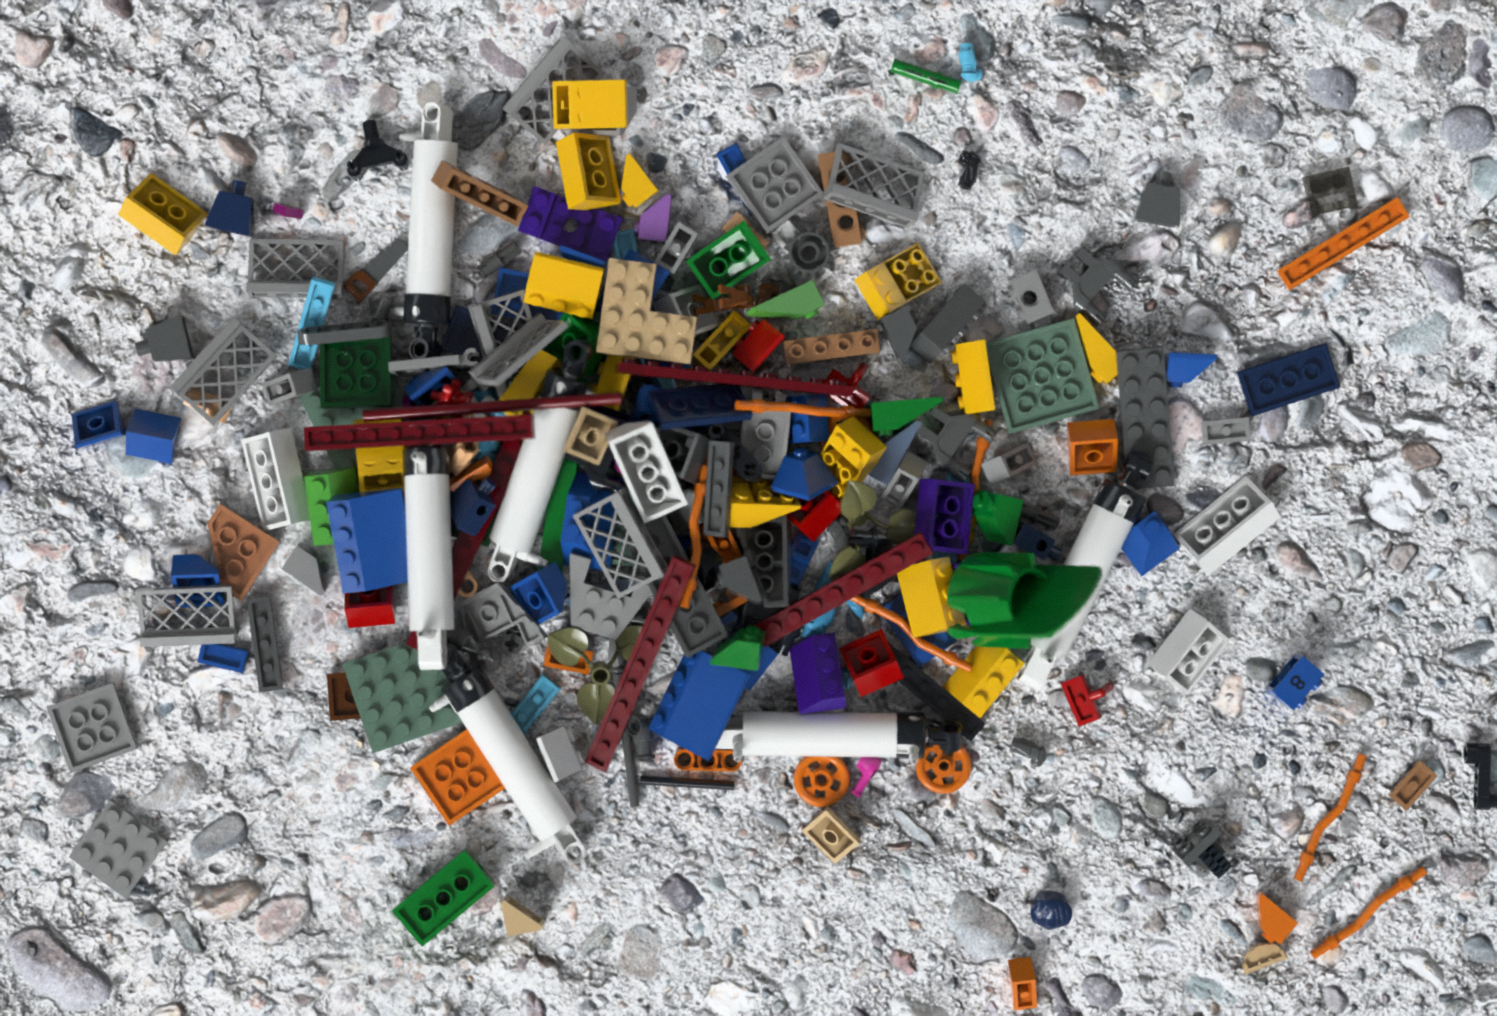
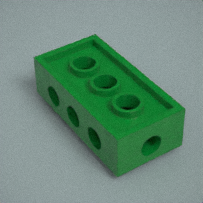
M466 847L395 906L392 912L423 947L495 887L496 882ZM460 876L465 877L468 880V886L460 887L456 879ZM440 892H447L450 896V901L442 902L438 894ZM422 907L430 908L432 916L424 917L420 909Z

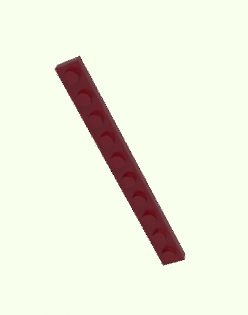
M622 359V363H616L615 373L844 397L853 396L854 389L852 386H847L848 382L834 381L832 385L824 384V379L810 378V382H803L801 377L787 376V380L777 379V374L764 373L763 377H755L754 372L740 371V375L730 374L731 370L717 368L716 372H707V367L693 366V370L683 369L684 365L669 364V368L660 367V362L646 361V365L636 364L637 360Z
M532 414L304 427L305 451L535 439V418Z
M505 440L492 465L491 474L488 476L497 485L490 493L496 504L495 509L475 537L460 531L452 548L453 602L502 503L523 440ZM412 631L406 645L418 650L417 631Z
M922 531L752 626L760 627V630L766 631L764 647L933 554V549Z
M674 555L671 559L586 757L585 763L603 772H607L695 570V564L677 555Z

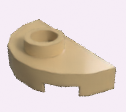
M1268 942L1258 943L1249 948L1244 955L1242 963L1243 973L1246 975L1288 959V956L1276 944Z

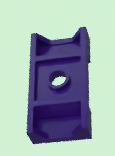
M534 186L527 203L528 208L522 217L518 231L608 263L623 218L597 209H568L566 198ZM568 219H575L578 223L577 229L573 232H568L564 228V223Z

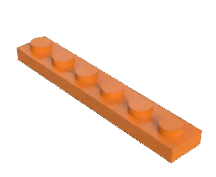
M1396 197L1276 272L1287 290L1290 291L1410 216L1400 199Z

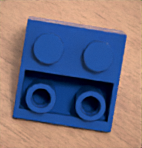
M826 395L787 396L785 402L827 407ZM791 412L788 444L829 440L828 417Z

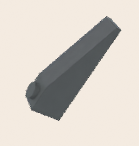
M787 515L777 517L751 528H740V541L765 608L789 606L792 525Z

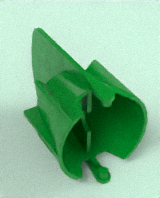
M974 553L959 563L951 577L947 593L949 607L965 613L970 625L963 627L961 624L955 623L954 626L948 628L947 632L955 639L979 636L972 641L973 645L978 647L1029 649L1031 638H1051L1077 615L1095 592L1102 578V569L1098 566L1035 565L1034 553Z

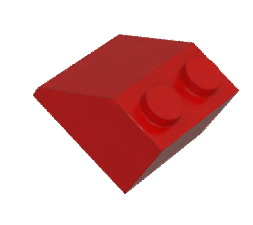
M764 319L761 322L756 320L748 329L750 332L749 336L745 340L740 338L732 347L735 350L732 355L751 372H755L785 338L783 334Z
M825 491L811 500L798 498L801 508L785 514L812 542L841 513V503L829 491Z
M393 585L369 591L345 593L344 610L348 628L395 624Z
M882 629L839 648L861 697L904 678Z

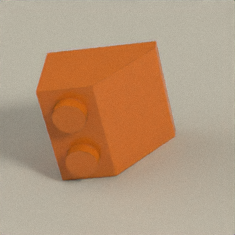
M1114 419L1067 422L1070 476L1117 472L1118 437Z

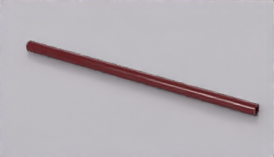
M622 392L369 409L363 410L362 416L363 421L368 422L622 404L623 398Z

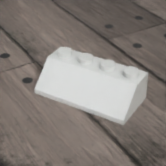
M652 421L625 423L604 433L644 524L688 505Z
M286 428L241 440L262 530L267 531L310 520L306 486L292 429Z
M1245 476L1175 532L1173 536L1193 561L1209 576L1281 518L1272 501Z

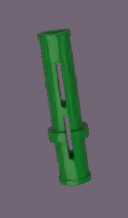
M896 58L890 73L931 85L932 89L940 88L955 94L958 93L962 81L943 75L941 71L934 72L897 60ZM906 68V69H909V70H912V71H915V72L924 74V77H923V76H920V75H917V74H914V73H911V72H908V71H905L904 69ZM928 76L945 81L948 84L929 79Z

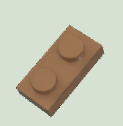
M1418 760L1387 795L1407 811L1436 779L1437 775L1421 760Z

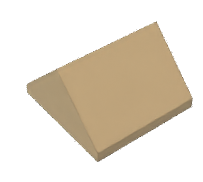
M582 407L563 451L599 465L609 445L604 433L616 428L619 422L587 407Z
M829 806L825 807L802 830L834 864L861 843V838Z
M506 895L503 899L501 906L507 937L540 931L545 920L510 896Z

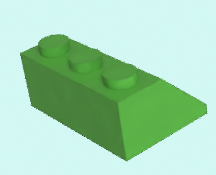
M356 467L309 471L304 476L314 546L334 544L326 502L334 495L359 492Z

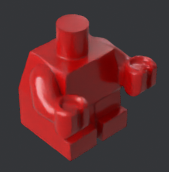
M454 378L451 381V386L448 384L444 385L443 391L433 390L431 399L438 401L437 405L470 403L474 393L470 391L462 393L459 391L462 381ZM455 415L451 417L459 419L464 418L467 415Z

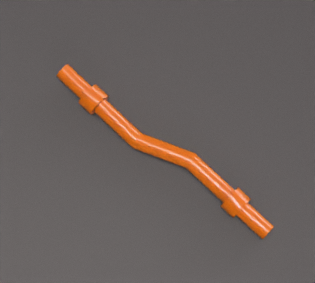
M753 399L752 401L737 400L735 402L736 410H752L753 413L782 411L813 416L841 417L845 420L853 416L856 418H869L871 416L870 409L854 408V406L843 405L841 408L817 407L790 402H767L764 399Z
M984 420L986 424L991 427L993 426L992 421ZM977 437L975 444L977 450L971 468L972 472L970 473V483L975 484L974 496L977 490H980L979 475L982 467L981 464L983 463L985 452L989 450L990 443L982 437ZM973 514L971 516L968 551L970 543H973L975 537L973 532L976 520ZM958 553L957 559L964 560L968 554Z
M704 465L701 467L698 483H695L693 491L695 497L689 519L692 544L690 562L695 564L696 567L680 603V607L689 609L692 593L696 591L698 582L696 581V576L702 555L699 517L704 496H706L707 466Z
M860 594L850 599L864 607L865 611L871 614L874 612L898 624L917 647L943 659V663L949 666L954 665L968 673L971 671L973 664L957 657V653L951 650L946 651L924 640L922 637L913 638L909 622L903 616L879 605V601L871 597L867 599Z
M1358 753L1352 770L1349 769L1346 775L1347 782L1337 805L1315 825L1305 852H1302L1299 857L1300 864L1294 879L1303 881L1309 865L1312 866L1315 859L1313 855L1323 831L1346 809L1354 787L1362 777L1360 773L1367 756Z
M1421 866L1408 876H1402L1397 880L1396 884L1375 897L1356 921L1335 935H1329L1323 939V943L1311 950L1309 953L1313 959L1318 958L1328 950L1333 951L1339 946L1340 942L1360 930L1383 903L1401 891H1407L1413 887V883L1427 875L1425 869Z

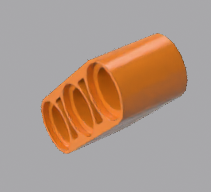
M680 748L675 753L674 764L680 770L732 772L740 768L742 759L735 766H728L725 763V757L728 754H733V749H715L712 754L715 761L712 765L707 766L702 763L700 756L685 748ZM688 753L691 756V762L687 765L680 764L678 761L679 754Z

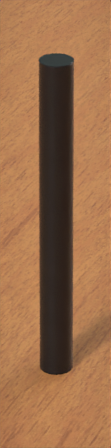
M641 775L640 785L734 790L735 782Z

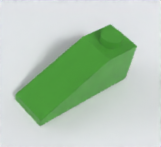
M813 280L753 307L746 313L751 317L799 319L805 316L806 319H809L819 314L817 309L825 304Z

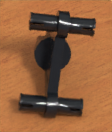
M366 120L363 122L366 141L354 160L347 163L349 176L355 181H358L357 178L360 181L363 177L362 170L394 163L401 171H404L403 168L407 170L409 162L407 155L402 150H397L387 145L383 139L379 138L376 121Z

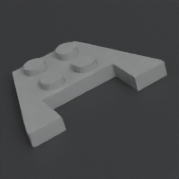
M570 552L571 627L617 640L652 593L648 584L634 590L631 595H625L618 599L613 590L585 582L591 558ZM638 573L637 577L644 579L642 573Z
M502 582L495 583L460 602L463 628L475 635V640L481 648H484L483 642L516 625L526 646H531L548 637L546 632ZM467 653L471 665L468 666L469 669L476 665H481L483 670L492 666L490 661L484 662L477 658L478 654Z

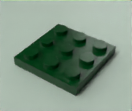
M391 335L384 338L320 344V407L322 409L392 406V374L389 372L388 362H392Z

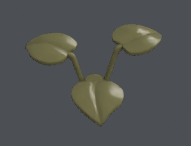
M847 481L840 509L841 513L849 520L847 526L850 529H854V525L862 526L869 519L887 530L885 536L892 544H899L914 535L916 513L913 510H898L891 516L889 525H885L866 512L875 506L877 501L876 492L862 482ZM855 544V549L847 546L836 555L829 572V579L831 581L866 562L865 555L859 552V544Z
M642 625L626 626L617 640H615L619 648L615 651L608 664L603 661L591 663L586 654L583 653L587 650L589 643L586 634L582 630L567 627L548 634L549 649L558 662L566 666H574L582 657L587 663L588 668H590L591 679L594 683L588 682L578 690L577 703L593 724L603 720L615 692L613 685L607 683L610 679L609 669L613 667V663L620 652H622V656L626 661L629 660L643 627Z

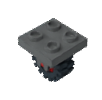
M1205 818L1203 821L1200 820L1195 823L1191 829L1192 832L1186 837L1183 836L1178 839L1172 851L1187 866L1195 860L1204 871L1209 869L1220 879L1232 865L1223 856L1225 850L1215 841L1222 833Z

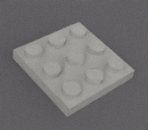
M784 136L726 175L727 180L765 234L771 232L824 194Z
M115 683L46 707L70 773L138 749Z
M111 799L70 854L69 858L126 899L165 847L168 840Z

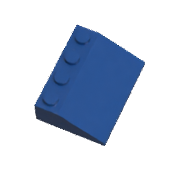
M402 488L340 494L331 497L326 504L343 594L369 591L408 582L406 511Z
M701 650L688 658L683 654L648 729L710 761L751 675L738 668L711 665L710 660L713 654Z

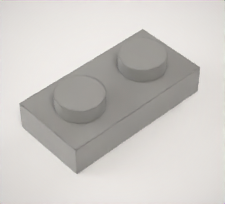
M1249 417L1201 422L1203 445L1251 441Z

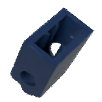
M233 179L230 193L219 190L205 222L206 227L252 237L254 199L244 196L246 182Z
M485 477L481 483L467 479L450 494L451 517L457 529L474 537L495 509L496 504L490 493L497 485L491 478Z
M1018 522L1014 546L1027 553H1034L1035 557L1041 560L1049 558L1056 562L1059 559L1062 549L1054 545L1055 539L1024 522Z

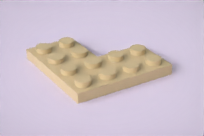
M609 258L596 352L691 365L697 317L651 311L657 269L656 264Z

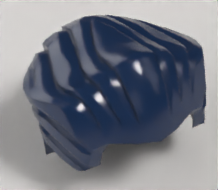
M1042 891L1033 899L1031 918L1034 923L1041 927L1053 930L1070 923L1072 909L1064 894L1056 891Z

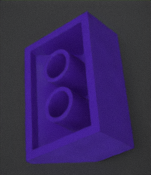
M920 478L914 535L922 531L933 551L968 554L975 484Z
M835 632L810 636L790 648L799 715L846 708Z

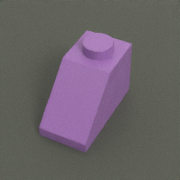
M666 194L641 214L640 221L636 220L634 234L639 235V240L666 243L672 195Z

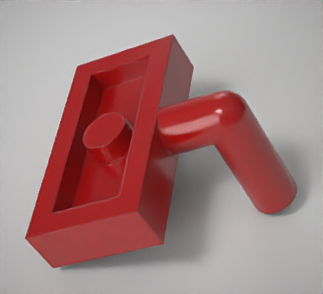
M864 362L861 363L850 379L836 369H833L825 379L824 384L833 385L834 381L848 382L847 386L854 387L853 396H828L842 406L849 405L854 406V408H863L871 398V395L857 386V384L868 370V365Z
M1084 674L1060 683L1078 726L1085 725L1102 717L1095 700L1106 696L1114 689V685L1108 682L1101 688L1091 691Z

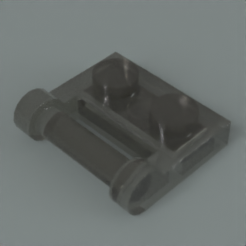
M1349 167L1302 177L1311 219L1317 218L1320 214L1347 208L1350 210L1358 208ZM1346 192L1347 199L1322 205L1316 204L1317 198Z

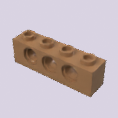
M835 152L818 154L817 156L823 192L828 188ZM842 152L841 159L845 166L853 163L851 156ZM846 177L843 181L836 182L843 186L849 184ZM825 200L834 249L861 245L862 239L866 238L864 225H859L858 215H861V212ZM843 216L850 217L853 221L852 227L848 229L842 228L839 223L840 218Z
M443 160L431 179L440 189L515 226L519 225L528 208V205L518 197Z
M877 329L783 341L786 365L880 353Z

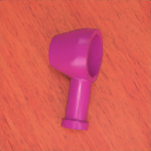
M878 757L860 758L856 766L862 773V776L850 791L853 795L859 798L862 796L863 790L875 775L883 760Z

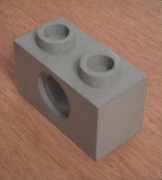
M677 222L654 262L675 276L699 234L682 223Z
M1037 269L1009 281L1010 286L1007 287L1011 299H1016L1019 305L1016 311L1021 322L1025 320L1027 325L1055 313ZM1030 291L1034 293L1036 299L1033 304H1026L1024 302L1023 295L1025 292Z

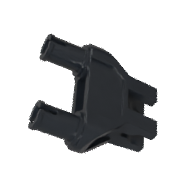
M608 445L599 465L568 453L567 459L584 466L595 491L603 489L614 494L618 491L615 487L620 489H626L627 487L626 483L624 484L608 477L607 471L614 457L610 445Z
M873 527L868 531L850 529L848 532L853 534V536H848L850 544L867 545L865 551L866 562L894 547L878 528ZM897 574L864 591L861 595L873 594L889 582H899Z
M795 586L792 587L789 594V605L798 600L801 589ZM747 601L738 606L739 615L731 631L736 633L740 626L742 628L749 626L752 619L763 620L784 607L765 608L764 604L758 606ZM801 628L780 638L774 651L779 654L783 645H785L781 655L788 656L795 638L800 637L802 634Z

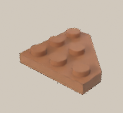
M219 504L207 523L213 544L215 561L221 585H232L233 596L243 601L281 541L223 504Z

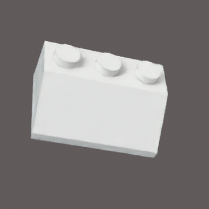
M1189 609L1174 630L1167 636L1161 647L1153 654L1147 665L1188 696L1230 640L1208 620L1192 609Z

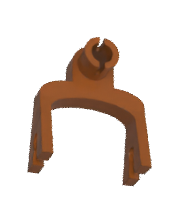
M720 284L718 285L719 293L728 294L729 298H721L719 300H712L697 294L692 295L693 303H702L703 308H693L694 316L715 311L754 307L753 296L750 295V285H738L734 289Z

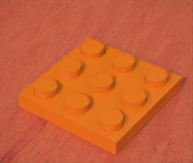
M467 729L410 767L448 826L505 789Z

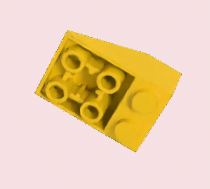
M627 80L552 81L554 129L628 128Z
M919 242L854 279L877 320L942 283Z
M854 416L836 425L820 454V458L837 479V485L827 491L840 503L846 491L847 481L863 482L877 465L887 448Z
M363 419L353 420V424L401 422V419L364 422ZM404 446L356 449L360 492L402 488L403 492H405L402 452Z
M734 476L732 477L729 527L751 528L801 508V504L797 497L771 491L773 480L762 479L759 483L755 484L747 483L743 478Z

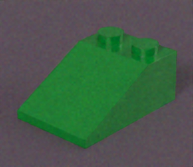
M742 221L684 261L713 300L722 294L718 291V285L722 284L732 287L771 259L747 223Z
M942 397L870 403L872 432H877V436L893 435L892 430H897L943 402Z

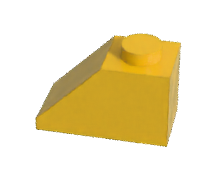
M631 154L626 155L621 187L624 194L621 198L629 208L633 205L635 209H638L659 192Z

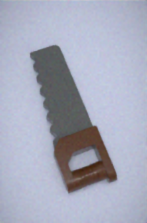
M397 238V242H392L391 247L388 246L386 251L381 252V256L377 255L376 260H371L370 265L366 264L365 269L356 271L347 280L343 287L352 294L358 305L408 251V246ZM355 280H361L368 287L364 293L353 284Z

